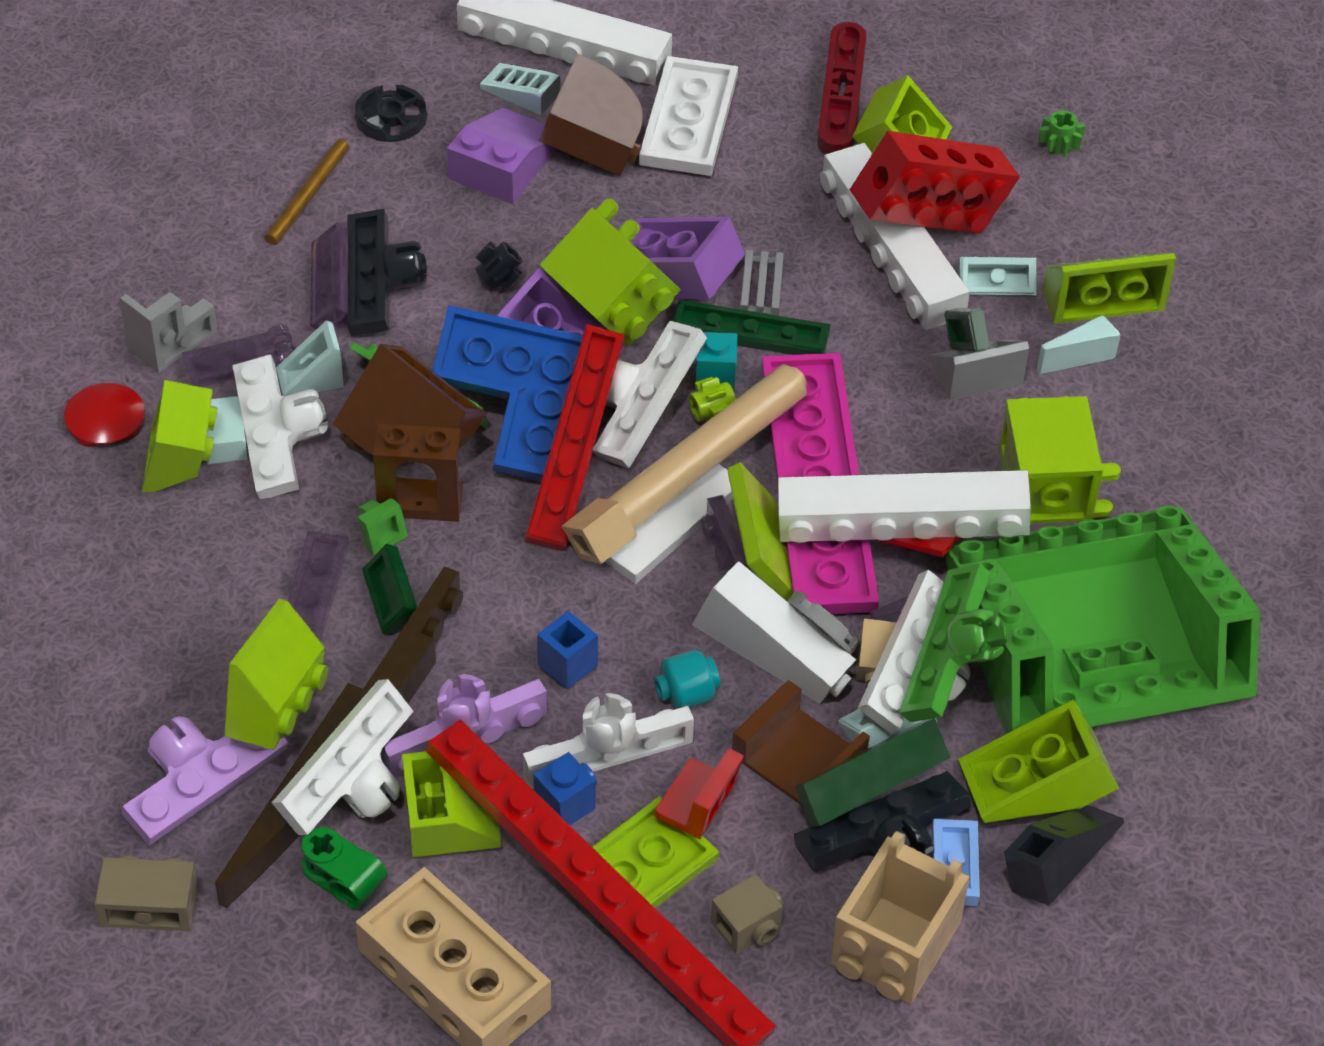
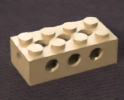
M425 867L356 921L359 951L461 1046H509L551 1010V980Z

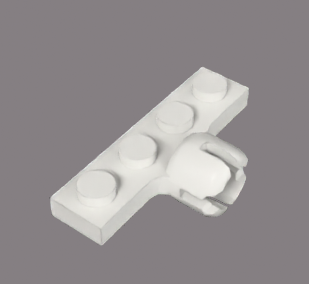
M669 321L648 358L642 364L635 365L618 360L606 401V406L616 408V411L593 448V452L598 458L630 468L706 341L707 337L701 329Z
M271 354L233 365L253 479L259 499L271 498L299 490L292 454L293 445L298 441L321 436L328 430V421L322 422L326 419V412L322 401L319 399V394L316 390L307 389L287 396H281L276 367Z
M929 570L918 575L858 706L860 711L889 733L900 729L904 721V717L899 711L944 581ZM968 663L961 666L958 670V673L967 680L971 674ZM957 674L948 700H954L966 686L964 679Z
M389 679L378 680L273 800L272 804L298 835H308L341 796L360 818H374L386 811L391 806L390 800L386 797L387 793L394 801L398 798L400 794L399 782L382 762L380 753L385 744L414 711Z
M607 693L605 694V705L600 706V699L597 696L585 706L583 712V731L580 735L557 744L541 745L532 751L523 753V777L525 782L534 789L533 774L567 752H570L580 764H587L594 772L693 743L694 718L689 707L685 706L675 710L666 709L654 716L636 720V713H632V704L629 700L617 694Z

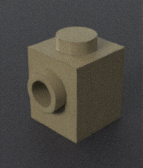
M756 874L712 899L711 923L737 955L756 943L764 945L776 937L781 929L784 904L777 890L772 886L767 887Z

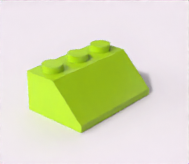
M1157 252L1046 266L1042 292L1054 324L1090 320L1101 316L1107 318L1164 311L1176 256L1174 253Z
M278 599L229 663L225 737L272 750L276 748L284 735L289 736L292 733L296 718L301 712L305 713L308 710L313 694L316 690L323 689L328 676V666L323 665L325 647L287 600Z

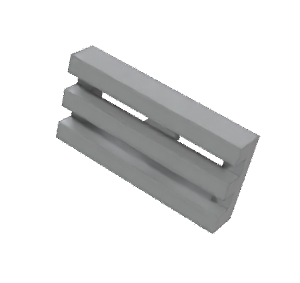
M746 250L740 310L779 316L784 253L776 252V257H768L769 252L761 251V256H753L754 250ZM752 265L760 266L756 306L749 305ZM767 266L775 267L771 307H764Z

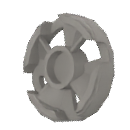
M795 591L787 602L852 656L859 648L860 641L856 637H852L848 632L849 629L820 604H815L814 602L812 604L806 599L807 595L805 593Z

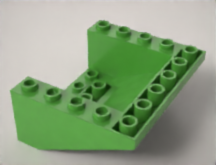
M1163 506L1154 511L1137 514L1123 513L1118 517L1102 520L1087 519L1079 522V524L1061 527L1046 526L1038 531L1030 532V535L1000 536L980 541L966 540L960 544L953 545L945 554L949 570L981 564L990 572L979 609H991L993 616H999L1004 621L1008 639L1002 645L1004 651L999 657L991 661L980 662L999 720L1007 733L1073 699L1089 725L1094 727L1256 697L1260 609L1181 506Z

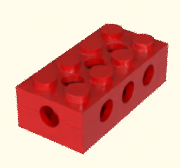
M887 131L849 190L870 220L981 233L989 225L1004 200L1009 196L1020 175L998 147Z

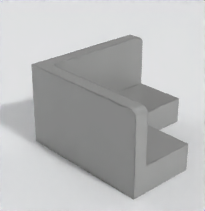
M169 292L148 308H144L127 294L119 298L127 348L158 373L218 331L215 308L204 298L192 307L188 305L182 306L181 300Z

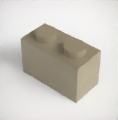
M122 856L119 858L103 857L95 899V908L100 927L191 931L198 889L194 862H185L177 858L145 860L133 856Z

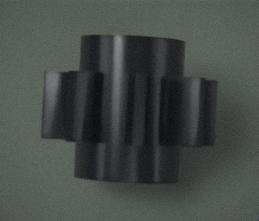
M490 241L476 256V259L481 262L475 268L477 274L487 285L494 289L501 283L508 289L522 274V271L517 268L523 262L521 256L512 246L504 241L497 247Z

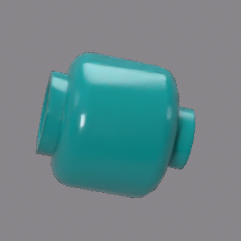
M691 650L663 659L660 665V675L654 677V684L661 701L668 700L674 709L685 706L692 708L713 700L715 689L720 688V677L717 666L711 656L705 657L701 651Z

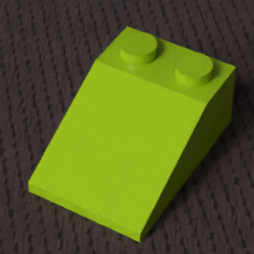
M1074 699L958 759L980 816L985 823L1080 809L1119 789L1098 740Z

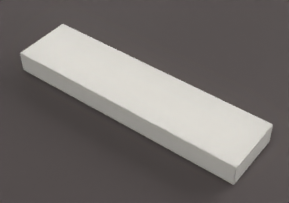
M720 464L711 469L635 529L637 536L609 557L605 563L637 584L733 499L728 470Z

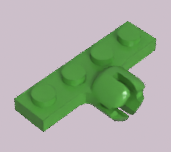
M981 564L951 569L947 572L899 711L909 722L942 717L960 667L966 663L994 660L1004 651L1002 645L1008 639L1004 621L999 616H993L991 609H979L990 576V572Z

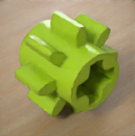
M709 377L695 382L697 391L688 395L689 407L697 422L704 420L707 422L736 400L731 385L728 382L720 384L718 377Z

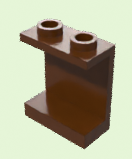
M787 680L733 732L732 750L744 755L743 765L803 807L795 786L868 749L870 736L863 731L851 743L842 739L800 709L802 689L790 680Z

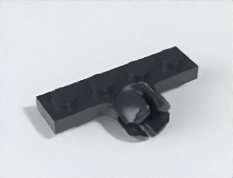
M385 209L347 215V327L351 336L389 330L390 291L418 287L427 281V274H425L427 273L426 258L424 254L418 251L422 248L419 242L412 240L388 245V217Z
M946 771L900 791H895L866 805L856 807L821 826L809 827L794 834L795 846L815 871H819L862 852L872 851L877 853L888 836L892 838L894 833L898 831L905 835V845L932 858L935 851L934 845L931 842L933 836L925 826L932 824L933 819H944L970 808V793Z

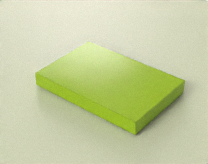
M739 462L729 467L727 472L746 563L765 584L787 601L793 594L786 543L780 542L779 504L748 469Z
M660 796L592 846L654 908L719 859L720 853L703 836L701 839H698L655 818L656 807L662 800Z

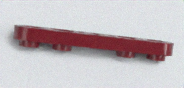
M842 22L835 25L830 35L817 139L819 148L827 154L854 145V138L852 136L856 130L866 31L862 26L853 22ZM844 79L846 80L844 96H839L838 88L840 81Z

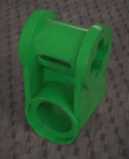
M328 827L315 828L308 835H305L302 840V852L304 855L302 871L304 876L309 881L331 893L341 903L348 901L346 906L353 910L360 909L388 875L387 869L377 857L366 850L360 849Z

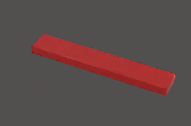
M586 324L525 542L565 551L568 537L562 525L575 516L625 334Z

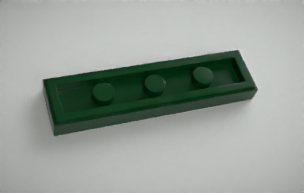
M678 300L673 322L701 329L702 332L737 333V346L790 355L825 354L831 325L685 300Z
M935 718L927 719L796 785L795 788L810 826L817 827L949 759L950 755Z

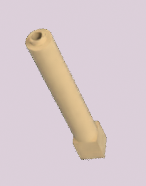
M781 364L609 498H597L563 524L562 528L578 557L584 561L602 564L637 536L635 532L637 527L804 398L807 394V382L803 373L796 367Z

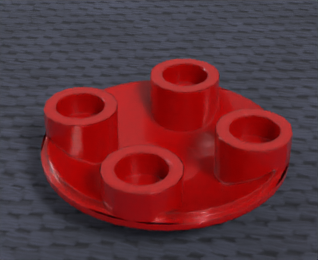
M100 383L80 390L69 400L64 411V421L69 432L76 437L77 442L82 446L90 447L96 444H111L123 439L135 438L139 434L140 425L145 415V408L141 397L133 389L116 383Z

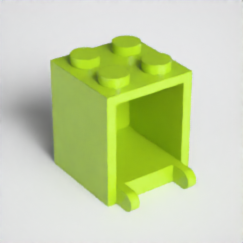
M606 199L596 210L592 207L540 263V266L608 330L625 334L623 343L628 346L646 332L648 325L661 311L667 309L672 304L674 297L681 289L631 243L632 239L640 231V226L636 221L632 219L627 220L618 230L609 223L611 218L618 212L619 207L613 199Z
M1087 396L1007 399L998 447L1002 471L1028 470L1031 506L1030 524L1081 522L1087 519L1110 516L1113 504L1109 500H1097L1100 482L1117 480L1120 477L1121 468L1115 463H1101Z

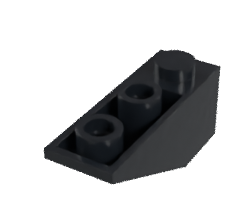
M1086 805L1080 809L1070 810L1030 824L1004 851L1012 892L1049 906L1124 824V819Z

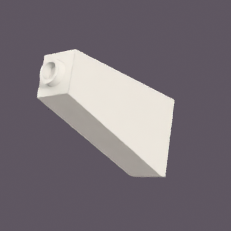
M739 561L713 587L692 624L783 682L790 680L802 689L801 693L819 704L829 693L837 697L852 680V677L847 672L856 659Z

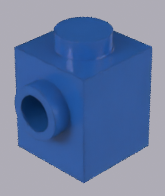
M567 611L537 634L538 666L564 688L569 689L598 666V635L571 612Z
M567 752L533 774L534 791L569 825L595 810L596 776L587 764H580L570 752Z

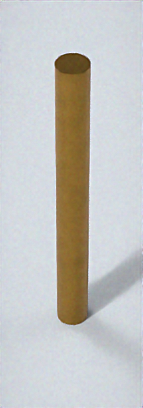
M336 140L266 233L264 239L267 243L277 245L348 151L349 145L345 140Z

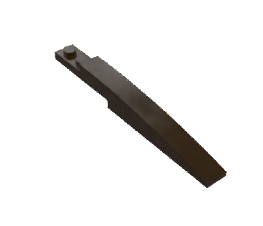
M443 567L365 687L362 689L347 683L215 881L220 906L228 908L300 836L284 819L272 802L378 680L389 679L407 703L415 695L436 663L435 644L441 637L444 620L449 613L455 614L461 606L463 591L460 590L458 571Z

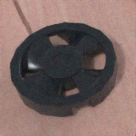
M383 85L376 86L364 92L355 105V121L358 129L365 136L383 142H397L413 137L426 125L428 116L424 98L416 90L404 85H396V91H383ZM413 103L418 108L420 114L406 115L405 106ZM402 125L399 135H390L391 127Z

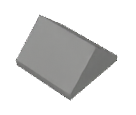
M999 339L990 341L989 349L980 351L953 349L930 354L929 359L951 401L1023 385L1029 353L1028 341Z

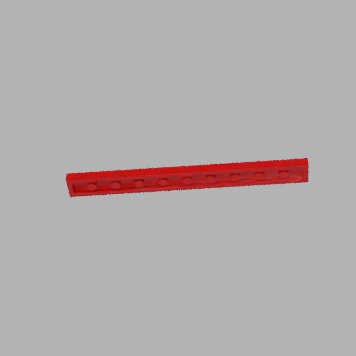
M461 719L428 741L426 752L725 1046H759L773 1033L776 1025Z

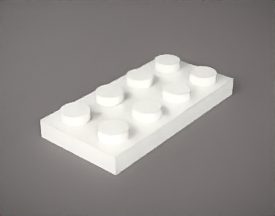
M667 56L640 150L639 165L712 176L738 77V66Z

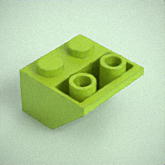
M426 751L402 754L412 857L501 848L499 823Z

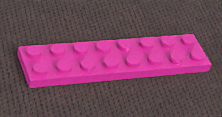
M840 353L762 356L761 369L763 378L781 364H786L790 367L798 368L805 376L807 382L806 396L769 424L777 488L779 477L859 475ZM869 540L785 542L793 593L795 591H802L807 595L806 599L812 604L813 602L820 604L831 614L878 612L879 598Z

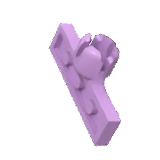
M458 675L457 687L453 688L452 680L448 679L438 691V716L436 720L426 726L389 740L382 748L383 763L395 778L402 776V754L426 751L429 740L460 719L484 743L494 742L503 733L519 726H532L543 716L547 715V691L540 679H537L490 698V691L485 690L483 680L475 676Z
M183 716L175 717L170 720V723L174 726L172 730L166 725H162L149 740L148 753L166 772V776L123 805L121 814L150 846L287 749L289 742L283 737L276 748L272 750L225 736L219 740L212 741L207 739L189 718Z

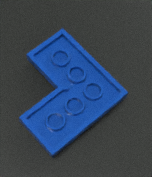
M448 305L432 371L452 387L509 399L492 471L542 481L583 335Z

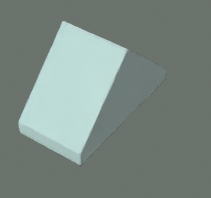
M326 320L276 367L283 396L307 389L321 392L344 387L341 352L332 322Z

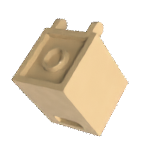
M896 831L892 838L889 836L886 838L836 917L830 964L836 966L837 970L849 979L856 980L860 978L876 986L877 990L888 999H901L912 1004L961 924L970 876L962 873L963 863L955 859L951 862L950 866L905 845V835Z

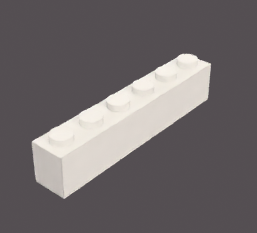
M459 0L457 3L459 31L466 32L472 36L477 35L498 41L504 45H512L530 50L536 54H544L562 59L573 64L578 53L602 64L618 76L629 78L638 83L643 82L656 86L662 76L667 56H672V33L554 0Z
M858 144L824 155L823 172L820 173V181L824 191L833 195L837 201V207L841 216L849 218L854 226V232L859 242H865L870 249L874 264L878 268L882 267L888 275L891 289L895 293H900L906 301V308L911 318H917L923 328L928 330L946 324L944 316L946 310L968 308L970 291L923 226L870 220L850 192V187L872 155L866 144Z
M1028 470L778 478L780 542H844L848 540H889L892 538L931 539L933 537L972 538L1030 535L1031 506Z

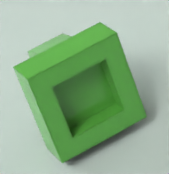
M390 498L381 504L372 499L358 507L361 515L357 518L363 542L373 556L385 544L394 545L408 537L401 506L394 499Z

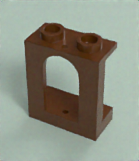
M378 423L373 451L377 502L381 504L390 498L394 499L401 506L403 518L459 522L464 491L463 482L459 481L458 465L461 429ZM406 462L423 463L435 471L436 480L396 477V468Z

